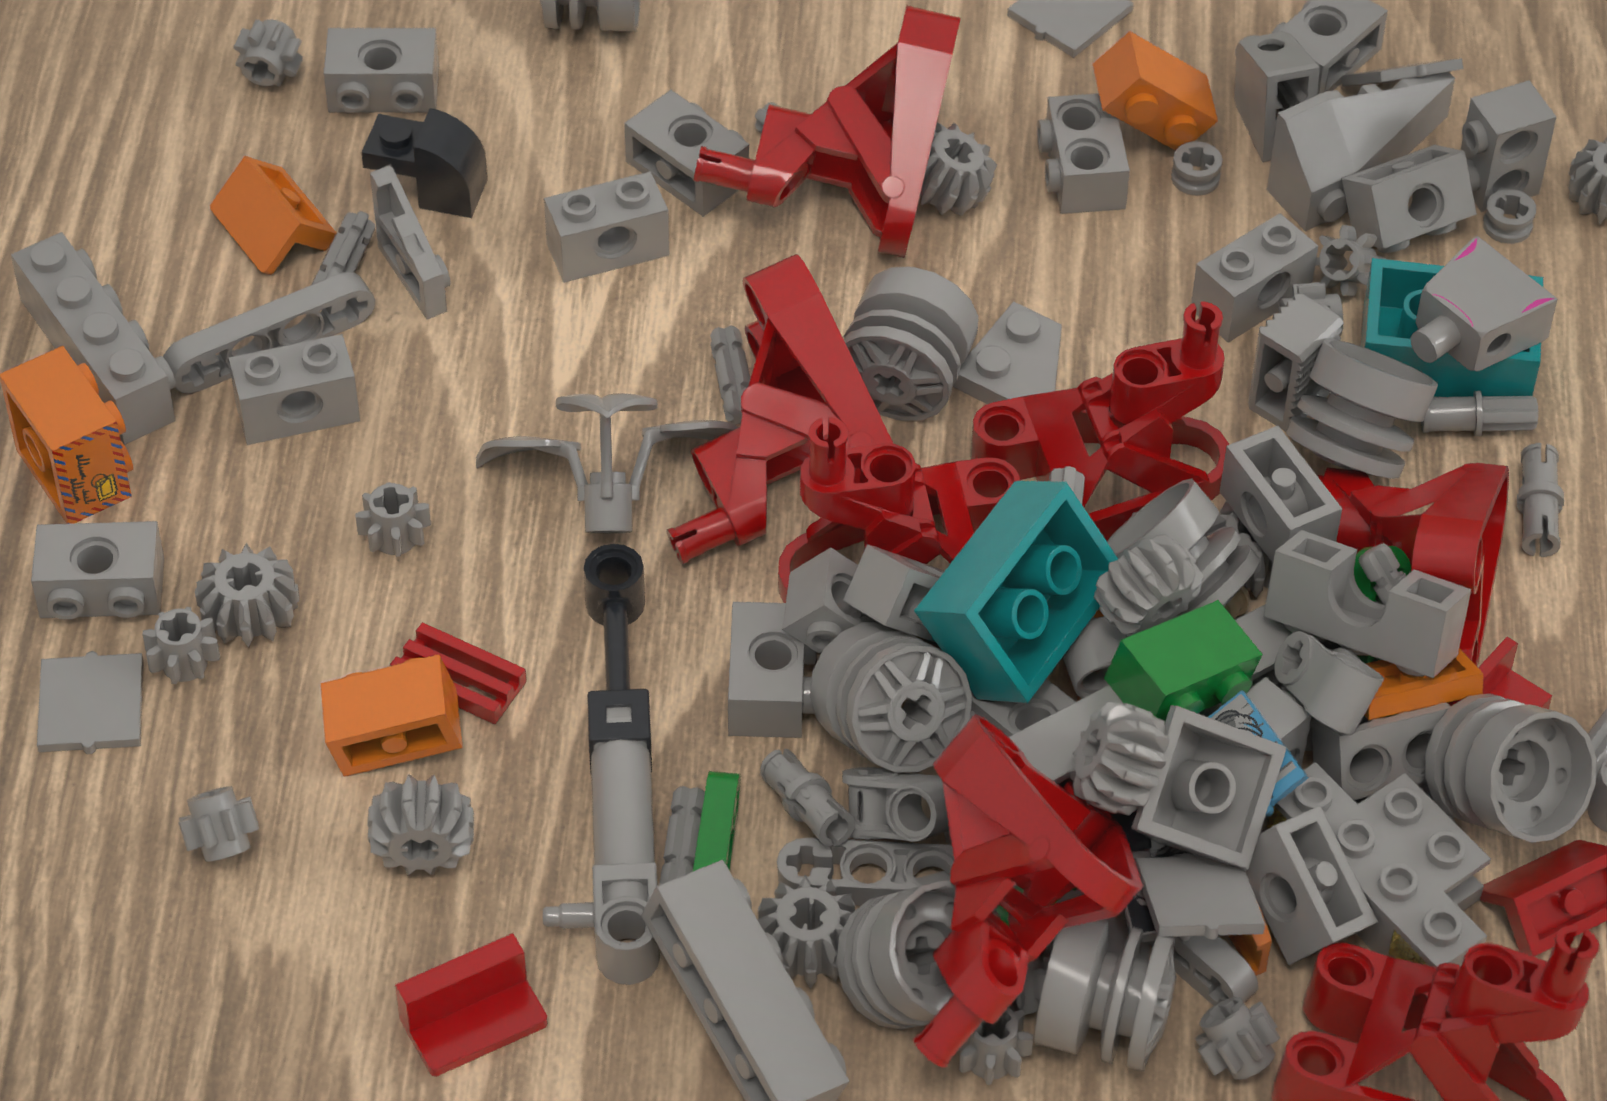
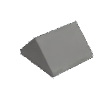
M1171 705L1165 722V735L1169 737V746L1164 753V760L1167 764L1161 769L1158 776L1159 785L1153 786L1148 802L1144 806H1138L1132 829L1161 845L1242 869H1249L1287 747L1182 707Z

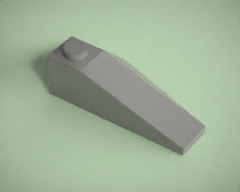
M1450 72L1407 78L1400 80L1393 89L1382 91L1375 84L1361 86L1357 95L1343 97L1338 90L1323 92L1279 112L1267 191L1304 231L1310 230L1322 223L1333 222L1348 212L1342 178L1405 156L1417 147L1448 117L1455 77Z

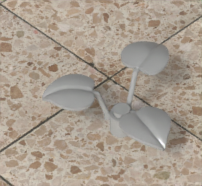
M625 393L608 394L604 397L594 394H573L558 397L556 399V408L565 412L595 411L600 413L601 472L590 473V484L587 483L577 452L581 450V444L565 440L531 436H514L491 440L484 443L476 456V468L497 457L527 450H540L565 457L570 463L577 485L578 501H584L585 533L632 532V501L640 500V484L652 446L655 443L680 437L712 440L739 427L724 421L692 420L643 428L641 447L630 482L626 484L625 472H612L611 416L618 411L655 410L658 407L657 399Z

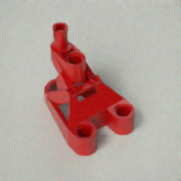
M906 5L898 42L845 86L834 88L829 93L827 101L817 110L810 114L769 104L755 160L701 146L693 181H701L747 192L746 201L771 207L781 205L807 178L847 188L873 234L880 237L878 252L905 258L961 18Z
M797 254L750 274L742 280L747 299L757 318V321L746 325L744 328L748 344L756 361L749 386L741 395V426L691 449L692 459L697 472L716 509L675 528L671 527L666 530L673 550H678L676 555L682 565L688 563V560L733 540L740 547L767 534V485L800 470L804 460L810 456L809 427L817 419L822 418L823 435L828 434V417H834L844 422L848 428L846 448L882 443L893 444L821 291L806 264Z
M1200 302L1199 318L1195 320L1197 308L1195 303L1190 304L1183 314L1182 338L1133 347L1123 351L1116 357L1113 373L1102 379L1093 377L1083 381L1077 388L1011 398L984 405L976 412L973 419L970 458H998L1007 461L1016 469L1020 480L1036 477L1037 481H1049V475L1053 469L1064 468L1065 466L1074 467L1076 471L1082 473L1085 477L1083 507L1087 504L1107 470L1151 492L1088 513L1106 541L1132 517L1133 512H1138L1165 490L1183 480L1192 478L1208 498L1213 500L1220 494L1226 446L1229 445V442L1221 431L1209 423L1183 416L1211 399L1220 387L1225 362L1224 351L1218 344L1220 327L1223 322L1221 310L1212 303ZM1084 443H1098L1101 447L1089 456ZM1172 444L1189 445L1199 448L1211 457L1216 467L1207 474L1204 470L1170 458Z
M828 417V434L823 435L822 418L817 419L809 427L810 456L804 460L800 467V496L808 509L821 518L810 524L806 529V533L798 536L786 545L779 557V595L783 603H786L790 572L829 548L837 551L864 541V551L868 544L924 564H928L938 555H942L951 564L1014 481H1020L1018 472L1007 461L998 458L962 460L921 468L919 464L915 463L911 452L896 444L882 443L846 448L848 441V428L846 424L837 418ZM940 513L945 534L936 530L934 515Z
M1468 463L1412 489L1381 485L1374 486L1366 472L1327 467L1324 476H1317L1342 508L1336 542L1357 549V553L1366 547H1374L1380 544L1398 547L1408 556L1412 567L1411 571L1417 570L1471 589L1459 648L1478 667L1506 522L1509 491L1508 466ZM1433 503L1423 514L1403 515Z
M977 714L973 715L933 763L943 784L954 863L950 871L951 884L956 886L951 921L952 931L932 955L953 995L923 1031L914 1037L913 1042L916 1043L915 1046L925 1057L942 1068H946L949 1065L951 1058L984 1020L991 1024L996 1023L1020 995L1025 985L1028 963L1037 959L1061 929L1116 917L1143 888L1126 834L1115 817L1110 812L1089 805L1086 800L1075 796L1073 782H1067L1062 788L1034 768L1021 749L1004 732ZM1016 884L1018 887L1024 890L1023 893L1015 889L1013 886ZM1075 887L1084 893V895L1053 904ZM998 904L1009 912V926L992 912Z
M1569 925L1560 928L1556 933L1554 946L1548 961L1502 945L1480 943L1468 949L1461 966L1454 963H1442L1437 967L1386 956L1353 944L1334 943L1322 948L1316 958L1303 998L1302 1008L1306 1018L1315 1027L1327 1033L1304 1031L1290 1038L1286 1044L1272 1087V1101H1417L1359 1085V1082L1408 1053L1411 1054L1444 1101H1501L1486 1084L1487 1077L1529 1101H1567L1560 1086L1539 1068L1538 1059L1524 1042L1556 1040L1567 1036L1576 1029L1589 1000V988L1585 979L1593 959L1598 954L1599 941L1591 931L1585 929L1578 948H1573L1571 945L1578 926Z

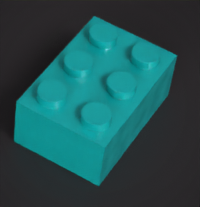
M1372 258L1363 306L1361 347L1393 358L1431 377L1438 383L1433 397H1472L1474 391H1481L1482 396H1533L1541 362V343L1480 371L1468 370L1448 353L1432 363L1423 361L1412 348L1411 335L1418 330L1416 318L1422 290L1444 266ZM1528 275L1543 287L1544 277Z
M1014 481L914 612L941 650L951 655L966 673L970 690L976 699L1028 703L1100 608V605L1094 598L1097 590L1096 583L1099 577L1109 570V564L1118 560V557L1067 482Z

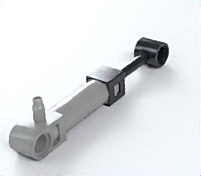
M607 544L591 551L585 559L583 568L585 605L588 615L595 622L604 626L606 690L589 691L587 694L594 865L592 867L593 902L563 903L560 906L545 907L543 909V925L546 927L560 926L562 929L594 927L596 960L599 970L607 979L615 983L631 985L643 982L651 977L658 968L660 959V948L641 916L657 886L651 781L652 750L649 691L647 689H630L628 625L636 621L644 611V565L641 556L634 549L622 544ZM625 938L636 939V941L628 943L619 942V940Z

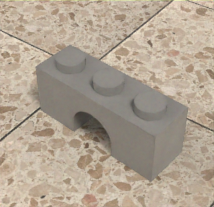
M1301 530L1275 551L1264 617L1283 623L1291 632L1302 631L1309 635H1316L1338 643L1341 648L1355 653V655H1371L1396 664L1400 671L1413 676H1429L1434 678L1458 655L1471 589L1413 570L1389 591L1387 603L1383 605L1367 598L1356 584L1354 564L1357 549Z

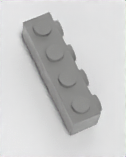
M60 232L11 254L21 302L55 349L64 346L77 365L86 363L97 382L101 400L104 403L109 400L113 401L121 413L126 426V432L120 435V440L123 444L130 443L175 422L170 390L176 387V381L170 366L162 356L154 358L150 353L147 338L136 320L128 322L125 319L117 294L109 284L101 286L98 282L94 265L84 249L76 251L65 235Z
M721 860L656 886L641 916L744 1100L836 1101L849 1083V1079L846 1076L845 1061L837 1047L826 1041L814 1020V1009L808 995L801 988H796L783 965L782 952L777 941L771 934L763 931L752 911L751 899L744 884L739 879L733 878L725 862Z

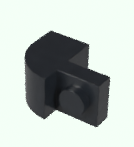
M429 108L424 122L378 114L361 152L363 168L378 170L391 165L396 174L415 177L420 209L472 218L488 180L486 154L478 136L456 117Z

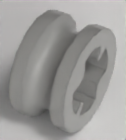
M1187 142L1179 146L1173 158L1174 166L1171 179L1174 186L1186 194L1195 196L1206 195L1214 191L1220 181L1223 160L1221 153L1214 146L1206 142ZM1193 166L1200 167L1201 171L1193 170Z
M1503 189L1496 191L1489 197L1486 204V213L1483 218V228L1486 234L1501 243L1514 244L1524 241L1529 237L1533 229L1536 204L1529 195L1519 190ZM1511 214L1516 217L1515 219L1506 218L1503 215Z

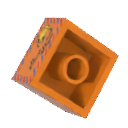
M60 346L0 373V382L16 451L66 524H75L132 497L127 473L134 469L133 463L125 445L120 440V435L126 432L124 420L113 401L109 400L104 403L101 400L97 382L86 363L77 365L65 347Z

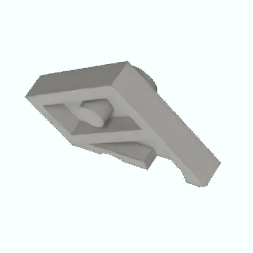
M391 165L371 172L370 179L378 248L426 319L447 312L445 288L450 286V276L444 261L439 255H434Z
M1013 301L962 363L959 377L953 387L986 404L1055 391L1062 325Z

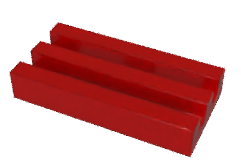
M423 622L416 629V639L414 641L409 639L403 646L404 655L401 658L396 656L390 663V666L409 659L426 658L439 654L452 681H454L453 683L457 690L458 708L493 724L498 722L527 682L525 668ZM474 686L497 698L492 700L466 687Z

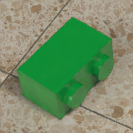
M1217 600L1122 639L1104 679L1123 703L1147 710L1154 717L1163 720L1165 723L1171 705H1176L1199 714L1200 711L1221 703L1224 705L1242 690L1247 693L1252 686L1251 678L1263 654L1220 601Z

